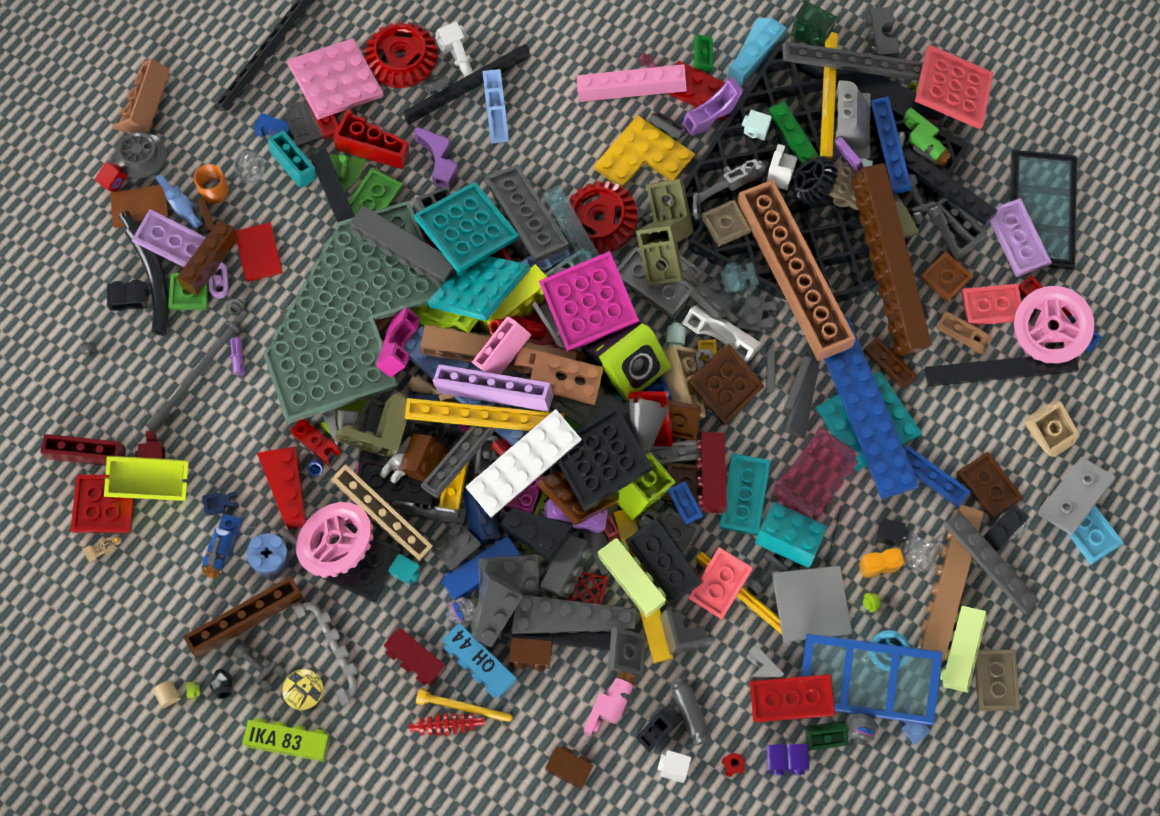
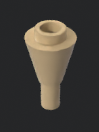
M419 374L416 377L412 376L408 386L411 387V392L442 395V393L437 392L436 387Z

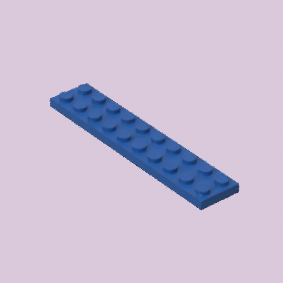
M847 316L845 319L855 337L853 347L825 358L824 361L882 500L917 489L919 484L853 326Z

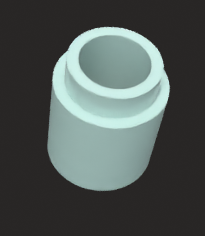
M672 323V325L667 327V348L673 345L685 346L686 328L683 327V324Z

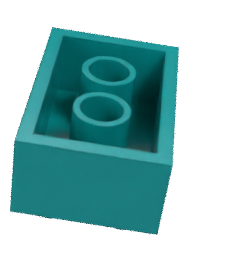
M773 502L755 544L810 568L828 526Z

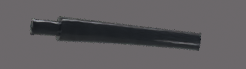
M125 211L126 215L122 212L118 217L126 228L125 235L133 245L144 266L151 289L153 305L151 331L156 335L165 336L169 319V298L164 271L156 253L132 242L141 224H136L130 212Z

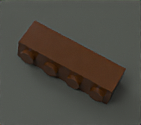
M220 220L216 223L177 276L182 289L196 296L200 293L220 263L238 241L234 227Z

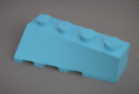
M757 18L737 58L729 66L728 78L734 77L742 87L774 52L778 44L785 40L787 28L773 18Z

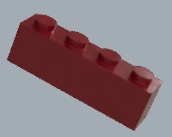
M701 432L700 439L696 440V450L700 451V457H697V469H701V476L697 477V487L701 488V495H698V506L702 507V513H725L727 509L725 433Z
M44 434L40 453L48 460L106 466L107 456L125 457L127 449L118 441Z

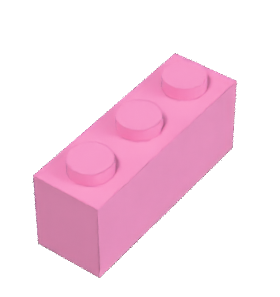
M507 316L472 363L483 372L501 375L530 338L531 334Z

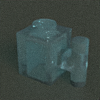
M736 262L725 265L721 275L727 293L745 289L748 286L747 279H750L752 286L759 284L753 262L746 263L747 271L743 270V264L736 265Z

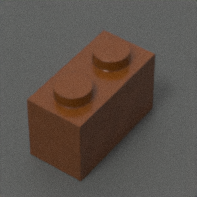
M511 638L509 665L518 670L531 667L534 671L544 672L545 669H550L552 641Z
M563 745L561 748L556 746L545 767V771L582 790L593 769V765L590 764L591 760L582 755L580 757L573 755V751Z

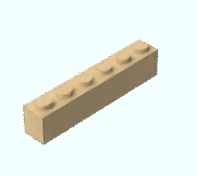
M346 464L330 479L416 560L420 561L432 548V544Z

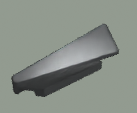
M807 348L783 411V413L790 415L784 432L802 439L806 437L820 361H817L812 349Z

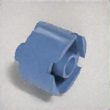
M266 533L251 539L247 548V560L256 573L262 577L273 578L282 574L289 566L290 552L279 536Z

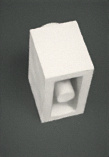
M667 750L666 756L661 755L657 770H661V777L684 783L691 757Z

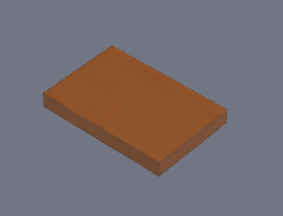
M161 185L110 193L114 228L124 227L118 216L122 212L126 215L125 211L130 212L136 224L142 223L149 209L169 218L168 200Z

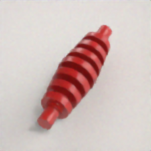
M444 713V721H441L440 714L435 716L436 721L434 722L432 716L427 717V722H424V718H420L418 723H411L408 726L409 732L418 731L420 735H425V731L428 730V734L433 736V730H436L437 736H442L441 729H444L445 736H450V728H453V735L458 734V728L460 727L461 733L466 732V727L473 731L474 727L485 725L484 717L475 718L473 714H468V718L465 719V714L460 713V719H457L456 713H452V720H449L448 713Z

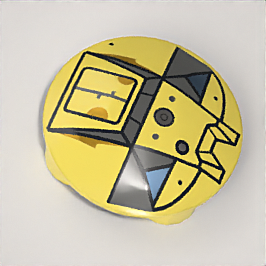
M304 669L291 673L286 678L282 689L286 703L292 708L302 711L315 706L321 699L324 691L320 677L316 673Z

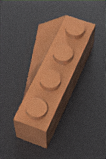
M154 59L143 62L134 81L136 87L129 92L127 96L129 102L125 108L121 109L119 115L122 117L119 123L115 122L113 129L128 133L148 132L151 130L153 118L159 109V100L164 94L163 88L169 80V68Z

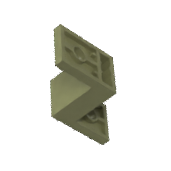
M683 178L648 184L646 187L654 222L636 231L647 285L683 281L684 274L677 242L694 233ZM666 195L671 197V205L665 202L664 198ZM659 260H663L666 263L665 269L659 266Z
M397 393V395L394 394L385 402L376 434L369 431L363 433L358 431L357 427L347 425L336 432L334 440L390 458L398 452L406 426L405 411L408 396Z

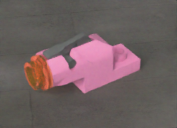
M620 672L607 692L609 695L599 693L584 728V734L592 736L593 731L597 733L601 721L598 720L599 718L615 724L621 716L628 715L635 685V678L633 676Z

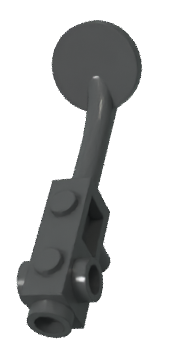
M754 159L747 161L744 165L734 170L729 166L725 167L723 170L725 173L723 175L724 181L694 194L693 212L695 219L699 220L701 218V203L711 195L727 187L733 191L763 176V171H765L763 162L761 160L757 162Z

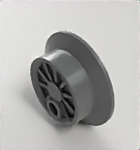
M133 132L126 135L115 152V162L124 168L123 172L131 178H146L155 174L161 169L166 159V149L163 142L157 136L145 132Z

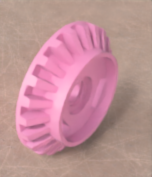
M1060 286L1043 287L1027 295L1016 310L1013 324L1014 334L1024 352L1031 355L1035 360L1043 361V363L1059 364L1074 359L1087 348L1094 332V318L1087 302L1076 292ZM1063 307L1070 311L1075 319V323L1072 324L1062 311ZM1034 309L1040 310L1041 312L1034 326L1028 325ZM1049 321H1057L1059 324L1058 329L1051 330L1048 326ZM1064 342V348L1061 349L1045 348V343Z
M348 502L333 503L321 508L306 521L300 530L296 543V553L299 562L308 572L315 576L320 575L323 578H327L329 575L336 577L340 572L343 574L347 573L348 569L356 567L357 563L361 559L363 560L366 550H369L371 547L369 542L373 540V525L370 522V517L362 508ZM346 525H355L358 531L354 534ZM339 536L338 542L331 544L332 539Z

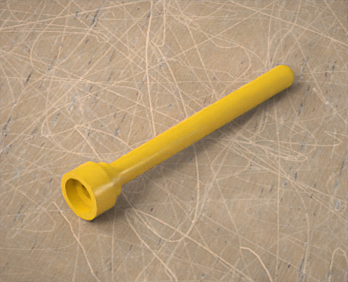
M419 688L416 704L433 703L510 722L513 718L509 713L431 695L428 689Z

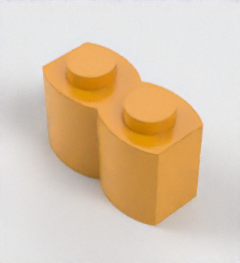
M891 548L882 553L874 552L865 555L859 562L862 577L873 578L881 573L890 574L898 571L904 564L901 549Z

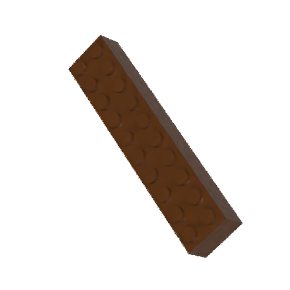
M885 163L866 166L852 178L851 187L856 194V206L860 210V222L865 229V241L870 249L869 257L874 264V277L878 280L879 296L883 299V312L887 316L889 323L888 331L892 334L893 350L898 357L917 354L932 346L886 166Z

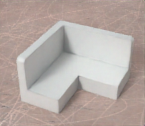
M778 144L771 161L767 182L774 180L778 188L788 190L797 157L785 154V146Z

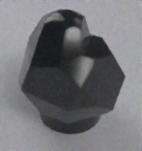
M218 669L215 671L209 687L218 699H227L233 695L234 681L230 673L223 669Z

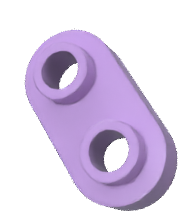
M222 262L209 279V290L212 296L217 299H222L229 293L228 269Z

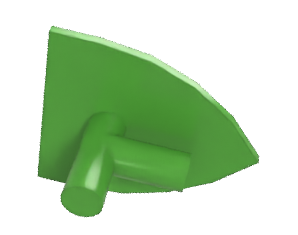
M330 154V159L343 189L347 191L362 175L366 159Z

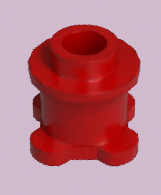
M731 753L722 759V764L726 769V776L732 777L733 774H742L745 771V762L740 754ZM731 761H736L738 766L733 767Z

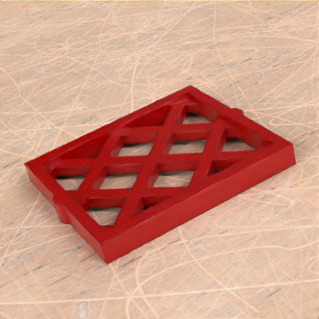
M582 572L581 575L589 576V578L583 581L581 577H578L581 583L577 584L574 588L578 595L573 598V591L569 601H575L580 598L584 603L594 601L595 604H599L596 599L601 596L600 605H602L608 577ZM594 578L602 579L603 581L597 584ZM591 580L594 586L588 588L585 583ZM604 583L602 591L599 586ZM583 585L586 591L580 594L577 588ZM597 588L599 594L593 596L591 591ZM589 593L591 599L585 601L582 596Z

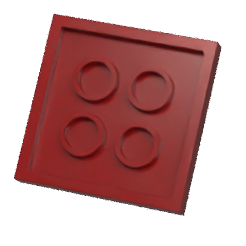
M76 475L70 531L72 533H131L135 498L104 497L105 477L110 475Z

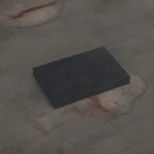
M370 405L364 433L365 431L377 433L384 408ZM360 449L357 461L360 459L368 464L384 467L392 456L387 458Z

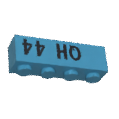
M460 623L442 639L445 645L443 649L450 656L454 654L459 659L457 663L464 670L468 668L473 673L471 676L477 683L483 682L487 686L485 690L493 698L497 696L501 699L517 683L516 677L482 644L475 640Z

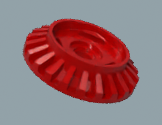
M398 22L395 25L390 23L388 27L379 28V32L372 34V38L368 40L367 48H365V60L375 79L381 84L393 88H408L423 82L433 72L438 58L437 47L433 37L430 36L427 30H423L421 26H414L410 22L408 24ZM399 35H406L412 38L399 37ZM384 51L388 63L385 64L381 61L378 52ZM399 51L406 53L404 57L396 56ZM417 56H420L415 63L409 65Z
M596 181L595 184L589 183L586 184V187L579 188L577 193L570 197L569 203H566L565 213H563V226L569 240L577 248H584L587 253L604 254L609 251H616L630 240L637 227L638 210L633 197L626 189L609 181H606V183ZM600 195V198L584 205L588 199ZM616 208H622L621 218L618 224H615ZM603 213L605 218L602 221H596L595 217L597 214ZM582 225H585L596 232V234H587L580 228Z

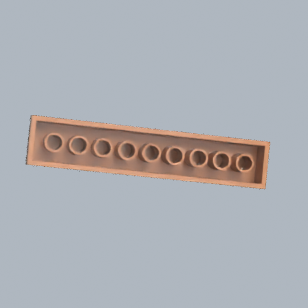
M774 180L740 192L738 205L752 229L751 231L817 361L852 348L855 337Z

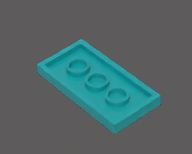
M732 453L726 486L727 509L721 515L719 529L758 536L771 460Z

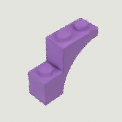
M734 77L729 78L712 98L699 107L688 111L682 124L689 134L694 136L708 131L714 119L731 114L743 92L741 86Z
M417 127L414 132L415 142L423 145L435 160L432 174L433 184L442 188L449 186L450 190L459 173L458 165L453 160L446 159L451 150L450 140L444 135H436L428 129Z

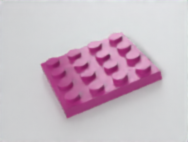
M610 251L539 281L567 352L639 322Z

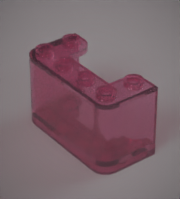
M819 427L814 433L815 437L807 444L805 450L788 472L783 475L782 479L780 478L777 481L771 494L793 511L813 520L818 519L824 508L823 505L827 507L833 498L831 496L833 491L836 490L838 492L844 484L843 478L845 476L849 477L858 463L856 460L858 453L822 427Z

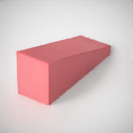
M607 513L605 530L603 532L609 543L616 538L620 541L619 531L611 516Z

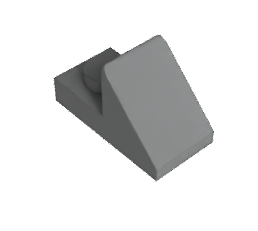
M756 644L749 650L750 661L755 666L759 665L761 667L752 675L751 679L770 680L783 677L784 673Z

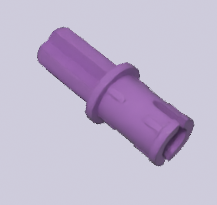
M239 337L231 338L232 355H230V359H232L233 375H237V373L238 376L244 375L245 354H243L242 340Z

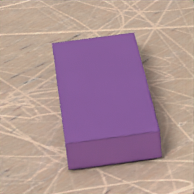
M842 137L836 140L838 151L858 173L863 168L862 161Z

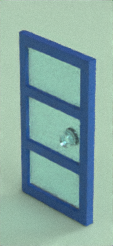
M807 633L801 677L831 674L836 712L864 714L878 718L934 725L942 652Z

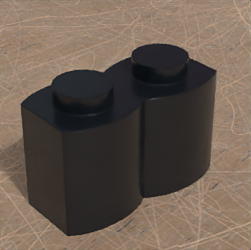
M136 279L128 283L114 281L107 284V306L109 310L123 311L147 308L146 283Z

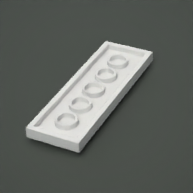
M555 409L470 482L466 488L488 515L493 517L582 439Z

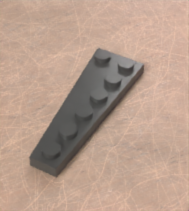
M522 595L523 597L515 609L512 635L554 634L557 632L577 633L583 631L607 632L611 631L612 628L633 631L637 609Z

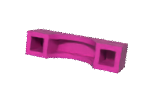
M405 307L391 318L376 365L390 378L406 367L409 353L403 348L419 325L420 318L408 307Z

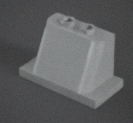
M839 81L835 91V111H838V128L833 140L832 159L837 160L842 156L836 145V140L842 137L859 158L869 160L870 94L861 93L851 81Z

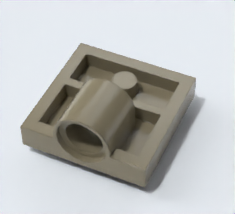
M836 161L834 164L838 169L837 174L839 177L836 179L837 184L833 185L834 190H830L829 195L833 197V203L836 206H850L858 210L856 194L851 187V180L857 172L844 162Z

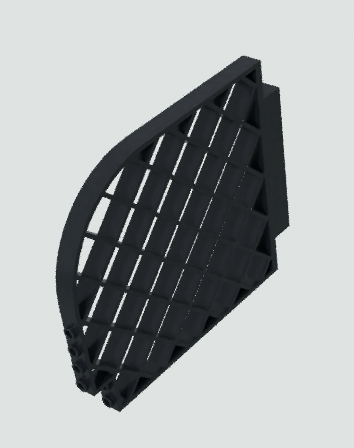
M778 44L685 181L684 187L688 205L693 204L695 193L702 192L698 178L700 173L721 169L724 175L723 170L727 166L742 165L754 159L758 162L773 158L777 146L756 150L753 138L744 134L745 127L742 126L746 115L744 108L748 105L766 102L769 109L775 106L774 100L797 96L801 112L792 114L798 124L805 123L810 138L808 140L820 156L821 137L817 136L813 121L822 119V108L809 110L805 94L823 90L824 67L784 61L783 44ZM788 69L793 85L770 89L767 74ZM836 69V90L839 81H851L861 93L870 94V138L874 137L879 152L878 155L870 156L869 161H873L872 165L883 164L885 159L871 100L889 96L897 132L904 131L909 148L902 149L903 154L908 149L913 151V145L908 141L913 129L908 128L903 122L905 113L912 108L939 129L936 139L947 148L944 156L949 170L942 172L951 177L966 153L969 143L939 128L945 118V114L915 102L916 93L882 75ZM797 70L816 80L801 83ZM761 85L763 91L756 92ZM835 111L834 117L838 125V111ZM739 117L741 124L734 125V123ZM771 118L768 130L775 129L778 143L785 146V154H794ZM744 135L749 152L725 156L721 143L723 139ZM716 151L718 158L711 159ZM795 169L793 171L792 176L796 175L797 173ZM763 175L756 181L749 182L733 191L727 187L711 195L701 203V214L708 211L705 201L729 197L730 201L735 199L738 205L736 195L766 183L767 177L764 178ZM917 178L918 183L916 187H923L927 203L936 201L940 194L936 191L934 192L932 188ZM693 185L695 192L688 193V191ZM897 193V195L899 196V198L902 200L903 204L905 205L904 200H903V197H902V194H901V193ZM826 195L824 200L820 199L818 203L814 202L813 204H805L796 197L795 202L786 203L790 213H800L805 229L800 232L804 240H808L811 253L829 288L830 285L824 267L848 262L855 287L840 292H833L832 294L837 303L862 295L878 284V280L875 277L864 283L862 282L856 260L869 258L870 249L866 247L852 250L847 234L848 231L864 228L861 225L860 218L843 221L840 208L833 203V197L830 195ZM830 205L835 224L812 228L807 210ZM928 211L921 213L923 220L928 214ZM690 214L693 229H696L689 240L688 249L693 254L701 255L709 263L717 264L725 272L738 276L743 282H749L775 297L786 300L780 286L766 280L775 277L771 268L757 269L753 251L761 250L757 240L749 241L748 234L741 236L742 243L718 248L704 221L701 219L696 220L694 215ZM921 223L916 224L917 229L920 227ZM704 231L707 232L711 249L698 242ZM839 234L844 252L821 257L816 238ZM913 236L905 239L906 247L912 240ZM745 253L750 270L726 257Z

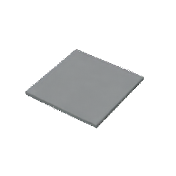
M840 566L772 573L783 642L806 640L807 633L831 637L852 635Z

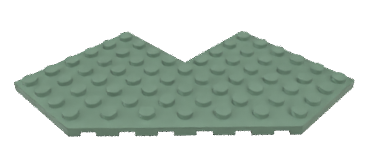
M409 201L373 211L425 242L419 225L414 219V212ZM353 218L337 223L331 238L329 237L322 254L313 265L310 275L304 281L294 303L291 304L285 314L282 324L279 325L273 335V340L263 353L287 424L398 388L395 376L390 378L376 366L383 343L374 321L396 315L405 307L412 310L427 305L434 293L442 286L434 284L429 277L418 274L409 265H403L394 256L386 255L381 248L371 246L366 239L356 237L352 233L350 225Z

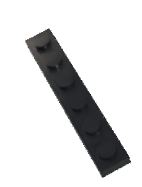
M908 149L903 154L907 171L910 174L916 175V178L983 225L986 226L997 214L998 210L911 149Z

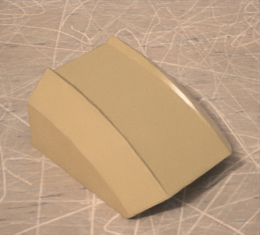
M1061 401L1044 405V407L1026 417L1023 421L1034 439L1048 456L1056 457L1073 446L1080 436Z

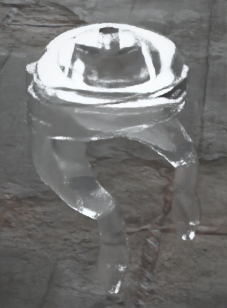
M918 522L914 527L912 535L906 539L903 559L910 568L917 571H927L935 565L941 554L939 545L944 539V533H941L936 538L935 544H926L922 538L917 536L921 530V523Z

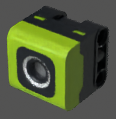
M641 322L582 347V351L589 364L604 367L600 381L602 386L627 402L629 401L628 394L630 391L644 390L671 368L654 332Z

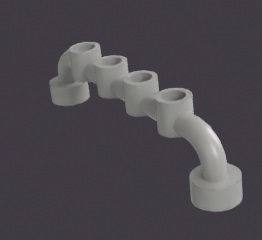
M297 601L291 604L298 619L306 615L304 612L306 610H311L315 614L349 682L348 690L344 691L341 688L335 691V694L341 706L348 704V698L353 696L357 690L355 675L358 672L353 663L348 664L346 658L349 657L345 646H339L337 640L340 639L336 628L331 630L328 623L332 621L328 612H322L320 607L312 602L301 604Z

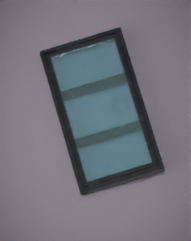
M1012 150L1009 202L1021 198L1052 262L1047 267L1075 269L1077 156Z

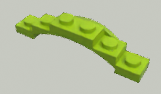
M429 304L411 310L420 318L419 324L422 326L436 325L443 329H461L468 333L479 320L430 308Z

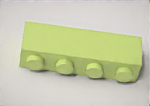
M616 538L598 551V558L644 617L648 618L665 605L666 595L660 587L656 588L652 583L654 581L652 576L648 572L644 573L640 568L642 566L640 561L635 556L632 558L628 553L629 548L625 542H620Z
M962 606L961 611L957 612L955 623H957L956 630L952 631L950 638L952 646L951 649L947 650L945 661H948L947 666L942 669L940 676L944 687L966 693L969 692L987 619L986 611Z

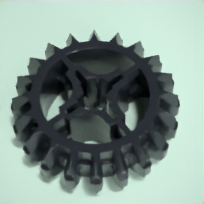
M812 156L810 160H805L803 165L800 164V168L796 170V175L792 176L794 180L791 182V190L795 197L805 204L818 203L820 199L824 200V197L829 195L830 190H834L833 185L837 184L836 179L839 177L837 174L838 169L834 162L827 157Z

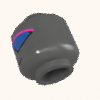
M856 714V717L850 719L848 736L854 739L855 744L866 745V742L874 740L877 725L872 720V716Z

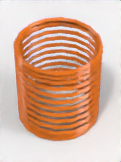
M206 164L197 169L194 175V182L201 197H204L205 201L211 204L224 201L228 196L229 186L221 169L213 164ZM210 180H221L212 189L203 188L204 184Z

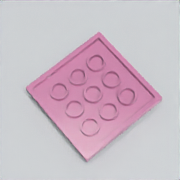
M354 38L288 59V65L317 120L383 97L384 93L371 69L368 67Z

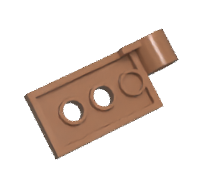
M521 348L516 354L513 365L515 371L523 374L532 373L530 380L550 383L553 394L556 396L595 405L604 367L529 348ZM563 373L566 375V379L563 381L558 380L556 374ZM583 378L585 380V384L578 385L576 384L575 379Z

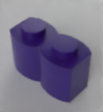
M808 744L766 745L767 772H772V776H783L784 772H792L793 775H805V771L810 769Z

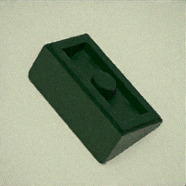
M844 721L804 726L808 751L849 745L847 725Z

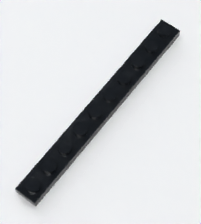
M315 0L295 1L213 106L218 111H228L233 107L234 100L244 93L245 86L254 80L255 73L264 67L265 60L275 53L276 46L285 40L286 33L295 27L297 19L305 14L307 6L311 5Z

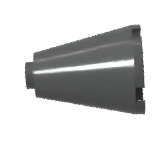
M630 399V429L646 455V452H651L669 406L665 405L662 408L660 407L661 403L638 399V403H633L634 399Z

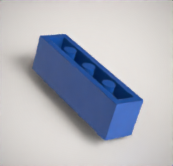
M508 536L505 538L501 537L495 540L490 548L480 550L472 560L467 559L462 562L457 570L447 572L441 580L442 584L453 601L458 603L479 589L478 558L521 554Z

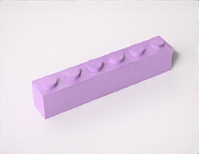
M438 365L433 379L438 393L549 412L554 396L551 384L548 382L446 365Z

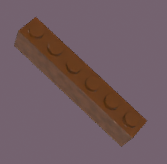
M290 576L187 633L183 638L191 653L198 658L286 609L291 604L304 599Z

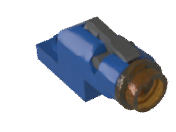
M223 514L219 527L214 530L202 563L203 576L217 579L218 575L221 574L227 557L232 555L243 523L242 518Z

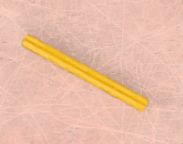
M703 552L699 553L695 559L704 569L707 568L711 561ZM742 587L737 597L782 635L779 617L747 589Z

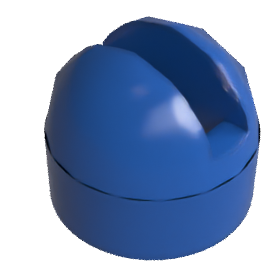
M318 459L310 461L307 467L308 473L312 476L321 475L324 469L322 461Z

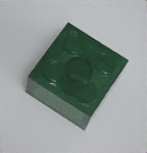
M805 0L795 15L791 36L808 45L820 46L821 43L825 45V41L833 32L837 16Z

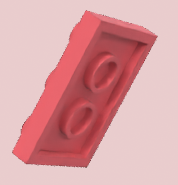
M1018 284L965 288L961 291L967 323L974 326L1014 322L1016 310L1021 303Z
M719 547L701 576L704 583L692 591L689 599L720 619H724L754 568Z

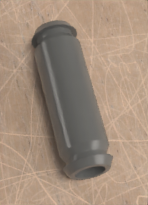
M683 677L671 682L670 688L673 689L672 694L688 734L694 741L692 743L697 746L711 740V735L708 734L709 729L693 689L688 684V679Z

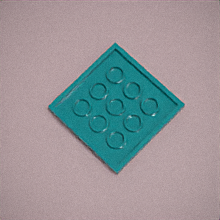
M476 182L469 184L414 215L417 223L458 273L517 241L520 236Z
M488 256L460 273L455 270L454 274L434 293L428 304L430 308L487 321L530 271V268L525 263Z
M880 371L874 374L873 377L902 446L920 437L922 432ZM839 395L816 406L815 410L855 471L858 472L867 467Z

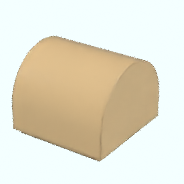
M171 680L165 681L153 689L162 709L181 700Z

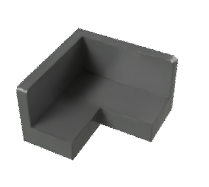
M665 610L661 614L660 620L670 655L705 648L713 642V637H707L704 626L685 629L681 611L670 613V610Z

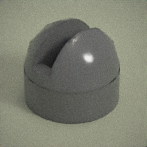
M93 341L79 347L82 354L88 357L90 356L89 351L93 355L96 352V346Z

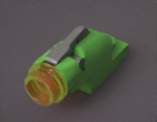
M910 108L905 113L903 122L908 128L913 129L908 139L909 143L913 145V151L934 164L944 166L952 154L936 139L939 129Z

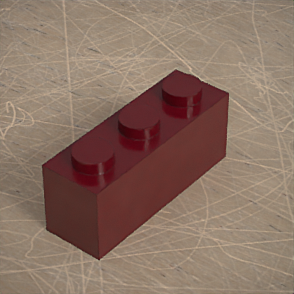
M400 627L383 645L385 650H387L385 654L393 661L395 659L401 662L400 667L407 673L412 671L417 675L415 679L423 686L427 684L431 687L446 670L444 663Z

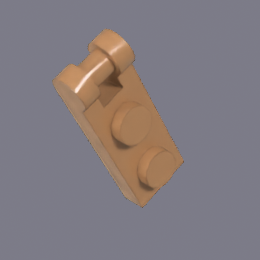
M945 311L936 326V329L967 345L978 354H983L985 345L991 340L989 334ZM974 337L979 338V342L973 340Z

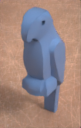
M161 174L155 177L165 191V197L175 213L181 219L188 221L194 229L203 225V222L195 213V206L180 191V188L177 185L172 187Z

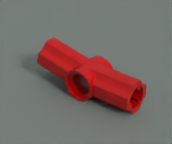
M520 316L511 317V319L531 334L529 339L541 340L545 337L544 323L527 321ZM494 319L490 322L491 335L496 332L505 319Z

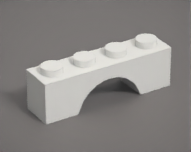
M698 303L690 308L682 323L697 334L710 335L720 340L723 344L729 343L746 364L754 357L761 345V342L725 319L719 318L715 320Z

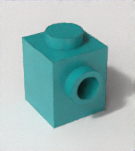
M401 554L397 555L388 570L391 576L410 587L421 576L420 566Z

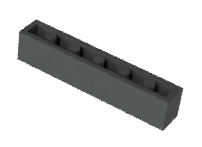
M362 206L350 222L351 231L356 237L366 239L371 246L381 248L386 255L394 256L403 265H409L418 274L429 277L436 285H443L455 272L454 267L440 251L365 206Z

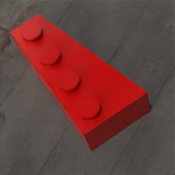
M349 109L346 110L333 136L335 150L402 170L410 156L408 142L390 132H384L381 130V127L366 122V119L361 116L357 117Z
M296 447L257 452L288 530L302 528L307 521L299 453Z

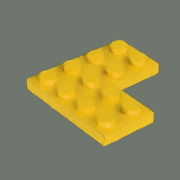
M637 115L594 165V170L622 188L626 186L644 163L668 180H675L693 161L695 153Z

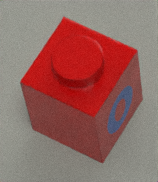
M105 162L94 180L106 190L117 192L128 175L123 172L124 168L119 164Z

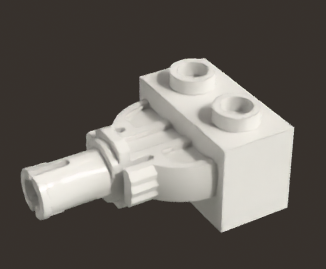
M456 21L437 29L435 40L442 55L451 52L456 60L454 62L455 66L460 67L463 76L466 77L473 73V70L469 63L470 55L466 56L462 45L465 31L462 25L459 26Z

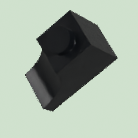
M669 704L660 710L635 738L648 752H651L680 724L683 718Z

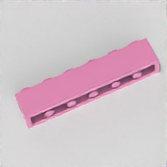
M683 64L577 75L580 102L687 91L685 66Z

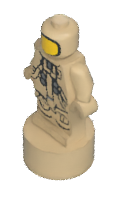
M118 536L113 538V540L109 537L99 539L97 545H89L83 548V551L90 563L104 553L108 556L109 553L115 550V545L120 544L122 540Z

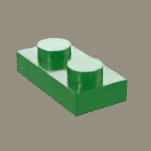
M696 34L694 37L695 69L707 72L713 69V38Z

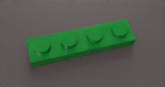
M785 101L768 109L769 115L772 116V120L800 164L803 165L805 160H810L812 156L816 157L818 155Z

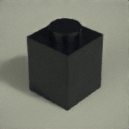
M882 518L879 523L876 542L900 547L902 542H906L908 530H905L906 523Z

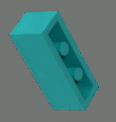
M284 130L268 138L269 152L299 188L315 181V167Z

